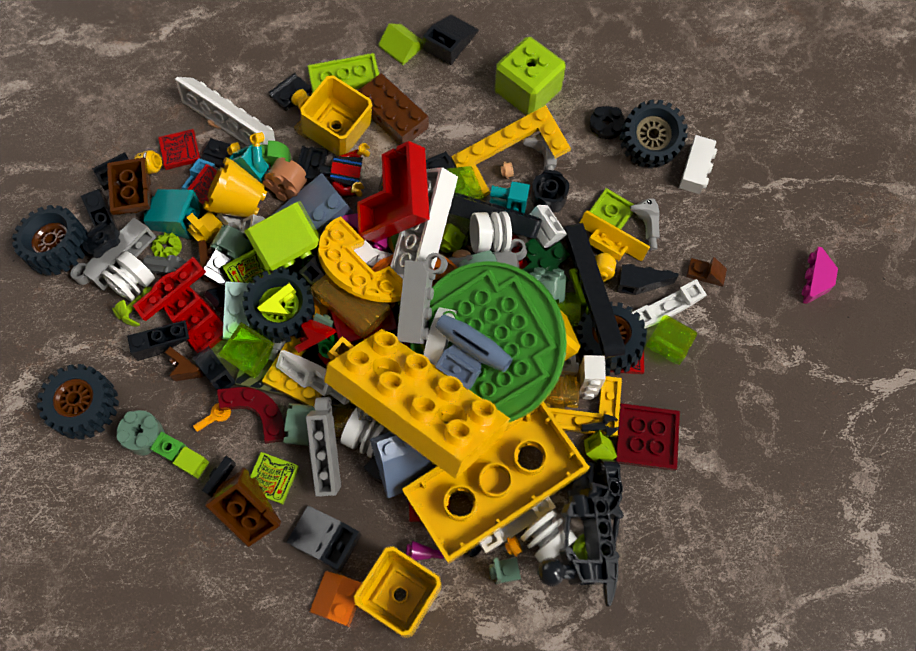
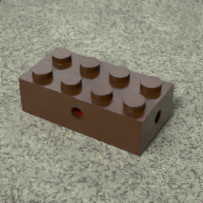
M382 73L358 90V92L371 99V119L399 145L407 141L412 142L429 128V116Z

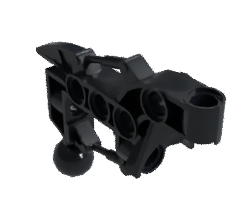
M598 459L594 467L595 483H590L591 488L567 491L569 503L564 505L561 512L564 518L565 535L564 548L559 550V555L563 562L555 558H546L538 565L537 575L544 585L550 587L559 585L563 579H568L570 585L603 584L605 605L608 607L612 605L618 581L619 554L616 551V542L620 519L624 517L619 507L622 500L623 486L618 461ZM571 518H581L583 520L588 560H579L574 551L568 547Z

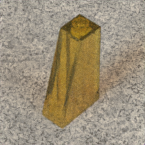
M327 275L315 281L311 287L313 296L363 340L391 314V308L388 303L357 297L340 288Z

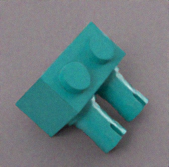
M513 181L509 188L492 185L490 203L525 213L530 185Z

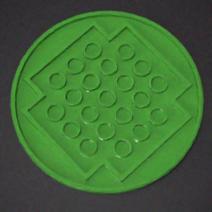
M494 261L475 262L461 266L438 280L432 286L434 296L430 300L432 316L428 320L429 330L438 308L456 310L457 314L453 311H446L443 314L452 313L455 319L470 325L493 340L513 358L505 372L481 363V373L469 390L480 398L492 402L500 412L510 418L509 422L518 420L531 413L550 395L557 384L565 362L567 340L564 320L551 293L537 278L516 266ZM450 341L447 348L453 345ZM410 343V349L424 355L426 344Z

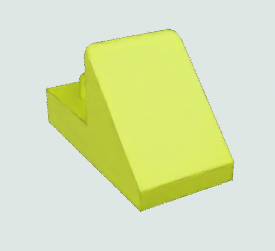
M288 283L257 308L262 314L290 316L281 304L283 302L285 304L290 302L295 297L296 291Z

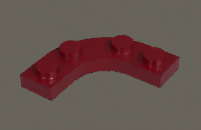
M248 387L217 389L219 411L232 409L251 410L261 420L265 444L284 441L285 433L282 414L277 404L267 394Z

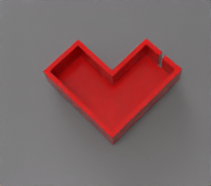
M407 141L397 146L396 149L393 148L381 154L383 190L357 202L358 234L363 239L376 243L430 220L425 147Z

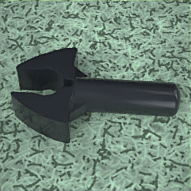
M604 414L602 422L581 424L580 430L581 432L602 430L606 433V437H609L620 427L610 428L605 426L609 422H617L618 419Z

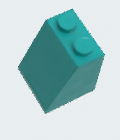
M157 189L156 194L151 198L150 209L144 214V222L150 230L173 233L178 237L190 240L192 235L187 230L190 228L188 225L191 223L186 217L193 213L199 219L203 207L194 190Z

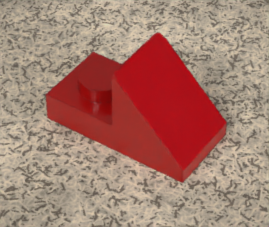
M309 320L301 324L306 336L300 338L301 343L294 347L300 353L335 334L336 330L315 320Z

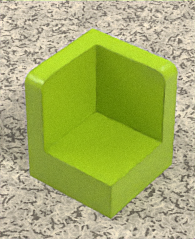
M600 430L584 440L586 454L593 461L596 462L598 459L613 460L617 457L614 443Z
M183 447L173 462L176 467L196 479L200 478L210 463L205 457L187 447Z

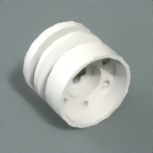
M506 211L499 212V214L493 212L490 217L487 212L473 213L470 219V242L473 252L490 251L491 248L494 252L509 251L512 241V227L508 213Z
M124 251L116 259L120 268L109 265L108 268L113 275L106 270L101 275L118 295L132 302L135 296L131 291L137 295L141 293L136 285L139 284L146 288L155 280V277L139 259L130 252Z
M357 407L343 430L341 443L352 449H355L361 443L360 453L365 454L367 452V456L372 458L374 453L370 439L388 433L389 430L375 419L371 421L372 417Z
M555 510L536 519L521 536L523 542L531 537L534 539L527 545L529 549L536 545L540 547L534 555L540 563L546 558L557 557L559 550L564 548V530L559 531L557 529L563 520L560 518L554 523L551 521L557 516ZM571 530L568 547L577 540V537Z

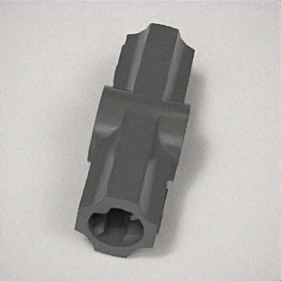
M147 255L143 260V264L151 273L164 276L175 272L187 262V260L174 255H169L167 258Z

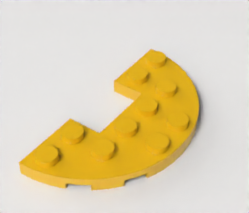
M341 216L331 221L325 227L318 244L319 261L329 278L345 291L366 300L376 302L401 301L403 279L390 266L374 272L354 251L362 247L365 240Z

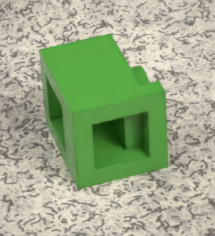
M161 431L150 449L161 457L174 462L183 447L187 446Z

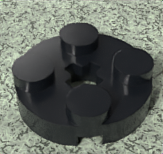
M596 107L591 114L589 126L591 131H594L599 138L614 139L622 132L620 130L625 118L622 110L618 107ZM608 120L611 123L609 125H606V122L603 121Z
M101 223L88 232L89 238L87 241H83L82 246L88 254L93 255L95 258H100L105 252L119 245V229L113 223L109 225Z

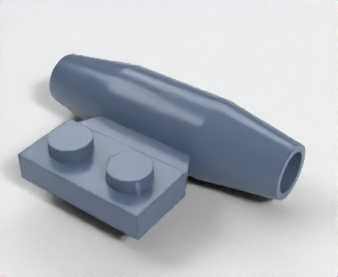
M445 314L436 323L435 328L453 345L445 349L435 367L447 376L459 379L465 388L471 389L481 373V363L501 372H505L510 366L513 358L493 340L470 325Z

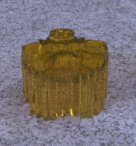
M565 374V377H559L554 389L544 400L546 406L565 409V407L578 408L580 383L577 381V376Z

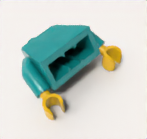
M260 132L252 134L249 138L254 147L249 145L241 149L239 143L236 142L227 148V152L231 155L229 159L236 162L263 184L269 165L262 156V147H260L259 143L264 142L265 137Z

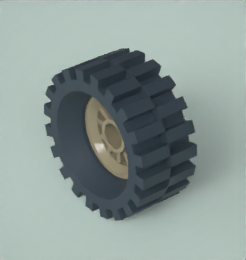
M654 99L649 100L647 104L645 102L640 103L638 107L632 109L621 127L620 140H623L621 148H626L627 150L624 153L626 157L631 155L633 157L631 162L635 163L638 160L641 167L648 164V168H654L655 165L658 168L662 167L665 163L668 164L686 143L684 141L687 139L688 133L684 132L688 129L687 124H682L685 120L684 115L679 117L678 113L680 110L677 107L675 110L671 109L673 104L669 102L666 106L663 105L664 100H658L656 104H654ZM649 133H653L656 136V138H651L649 136Z

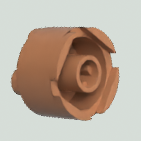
M283 157L278 158L264 177L263 185L275 193L279 200L286 201V199H291L298 195L307 179H305V170L298 163L292 160L290 162L284 161L286 158Z

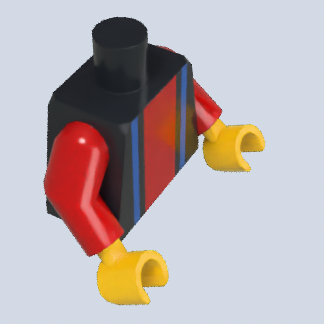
M366 143L360 144L359 148L354 151L333 157L332 166L321 164L320 174L323 173L324 176L330 177L329 182L341 196L353 195L360 197L363 194L360 189L365 187L359 182L363 161L361 157L362 155L364 157L370 156V152L367 150L370 147Z

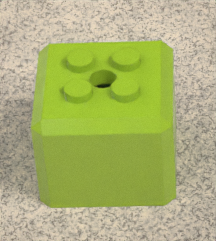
M525 37L497 63L495 92L527 116L545 106L561 91L566 68L565 61L534 38Z
M301 201L244 230L265 268L272 271L281 266L286 268L294 264L295 258L299 256L301 259L312 254V249L318 246L320 235Z

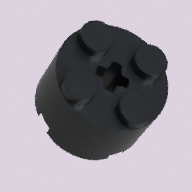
M545 170L542 174L537 175L534 178L531 191V200L534 208L538 205H547L552 212H559L567 200L569 192L568 180L563 177L562 173L556 170Z

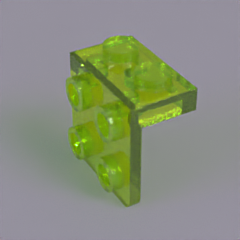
M664 315L646 346L653 352L663 355L669 361L680 365L694 342L697 332L670 316Z

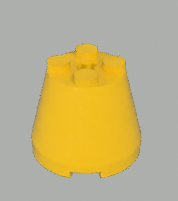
M226 157L223 160L224 168L220 167L210 186L207 196L209 202H204L203 209L241 218H247L253 214L257 215L259 201H263L267 194L264 185L236 162Z

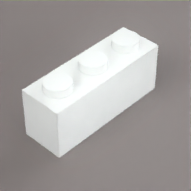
M695 135L679 185L680 189L700 194L702 188L706 189L709 178L706 176L707 173L710 174L713 163L710 162L717 153L715 140Z
M584 355L578 374H576L577 397H582V399L586 400L597 397L606 380L605 356Z

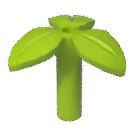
M138 295L127 306L125 300H121L112 308L113 313L127 325L133 327L140 326L138 322L129 318V314L135 309L133 305L142 296Z

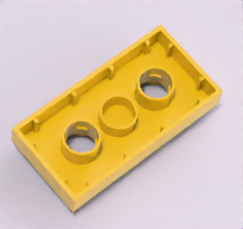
M380 329L327 365L324 379L326 384L454 479L504 435L510 420L492 402L480 398L465 388L456 377L447 376L430 363L426 356L414 352L400 342L393 333Z
M543 402L528 415L509 422L504 435L456 479L437 466L402 490L445 560L450 564L585 474L590 467ZM525 446L538 448L543 454L541 467L535 470L523 468L517 461L520 449ZM465 491L473 496L475 501H473V508L470 514L457 516L448 511L446 506H448L452 493Z

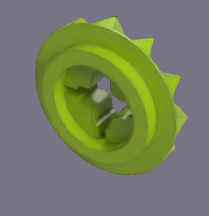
M164 232L160 236L157 235V238L152 241L153 245L151 247L155 256L167 258L169 255L177 256L180 253L182 242L175 234ZM167 242H168L169 245L172 246V247H166V248L164 249V247H163L162 245H163V244H167Z

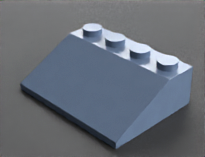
M321 173L305 186L297 196L292 197L272 215L301 201L321 236L325 227L331 221L340 216L352 214L354 211L323 173Z
M391 431L370 439L387 498L403 493L402 489L437 467V465Z

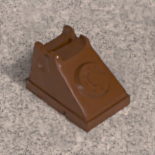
M145 157L107 163L111 214L120 215L149 210L152 190L150 188L151 179Z
M241 468L236 475L226 482L223 481L205 505L248 547L278 528L281 524V520L266 498L258 480L255 477L251 478L246 468Z

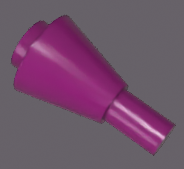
M413 540L411 544H407L406 555L415 561L430 558L444 559L440 550H434Z

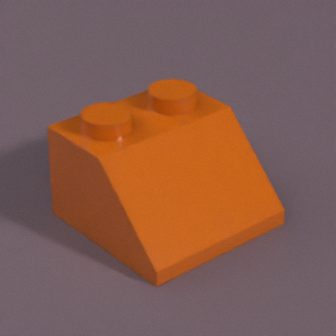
M325 571L310 613L350 627L357 608L354 596L362 583Z

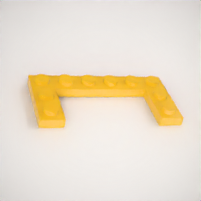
M546 105L451 156L473 198L482 199L491 193L476 165L538 131L555 159L571 151V147Z
M313 298L315 314L328 315L331 312L328 299L320 304ZM301 330V337L298 339L295 336H291V342L285 343L281 350L302 357L304 351L298 353L294 346L301 343L300 338L306 336L305 332ZM278 354L264 376L263 384L315 408V400L322 397V394L311 386L302 387L276 367Z
M606 376V380L600 389L598 413L548 407V409L564 431L594 434L597 431L581 432L580 426L581 424L602 422L604 414L618 419L617 422H609L605 426L610 428L618 427L622 378ZM618 430L610 437H617Z

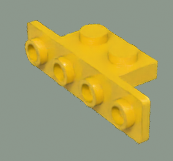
M585 211L580 223L584 224L587 231L593 233L589 238V242L595 249L610 254L618 261L621 260L625 253L639 261H643L650 248L649 245L589 211Z

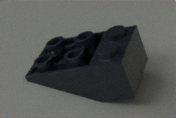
M451 14L433 24L423 35V50L452 65L479 32V29Z
M307 506L286 543L341 573L358 543L361 533L349 525Z

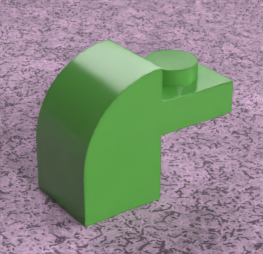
M268 140V144L260 145L262 147L263 159L267 164L272 166L278 158L282 157L286 158L284 161H291L289 148L285 144Z

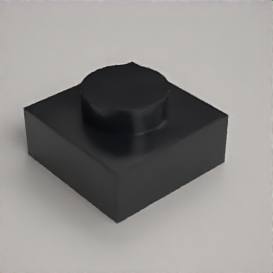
M221 287L206 291L204 296L216 308L224 306L225 291Z

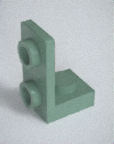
M493 558L492 564L489 567L491 580L495 579L496 584L521 580L517 558L498 561V558Z

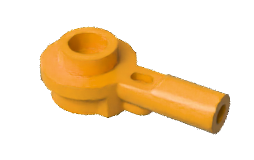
M216 403L211 409V414L193 425V427L198 432L214 421L218 423L226 421L231 415V410L219 411V403Z

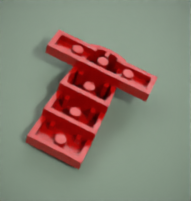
M192 257L175 272L161 277L155 283L152 290L137 301L133 307L145 321L163 307L173 323L185 320L190 338L188 341L198 354L208 346L212 349L223 340V321L190 286L206 273L197 259Z

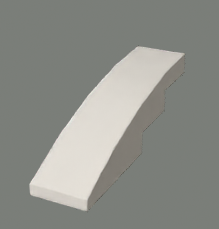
M280 351L276 364L279 370L304 388L311 386L324 397L330 394L344 405L349 403L347 398L324 382L327 369L288 351Z

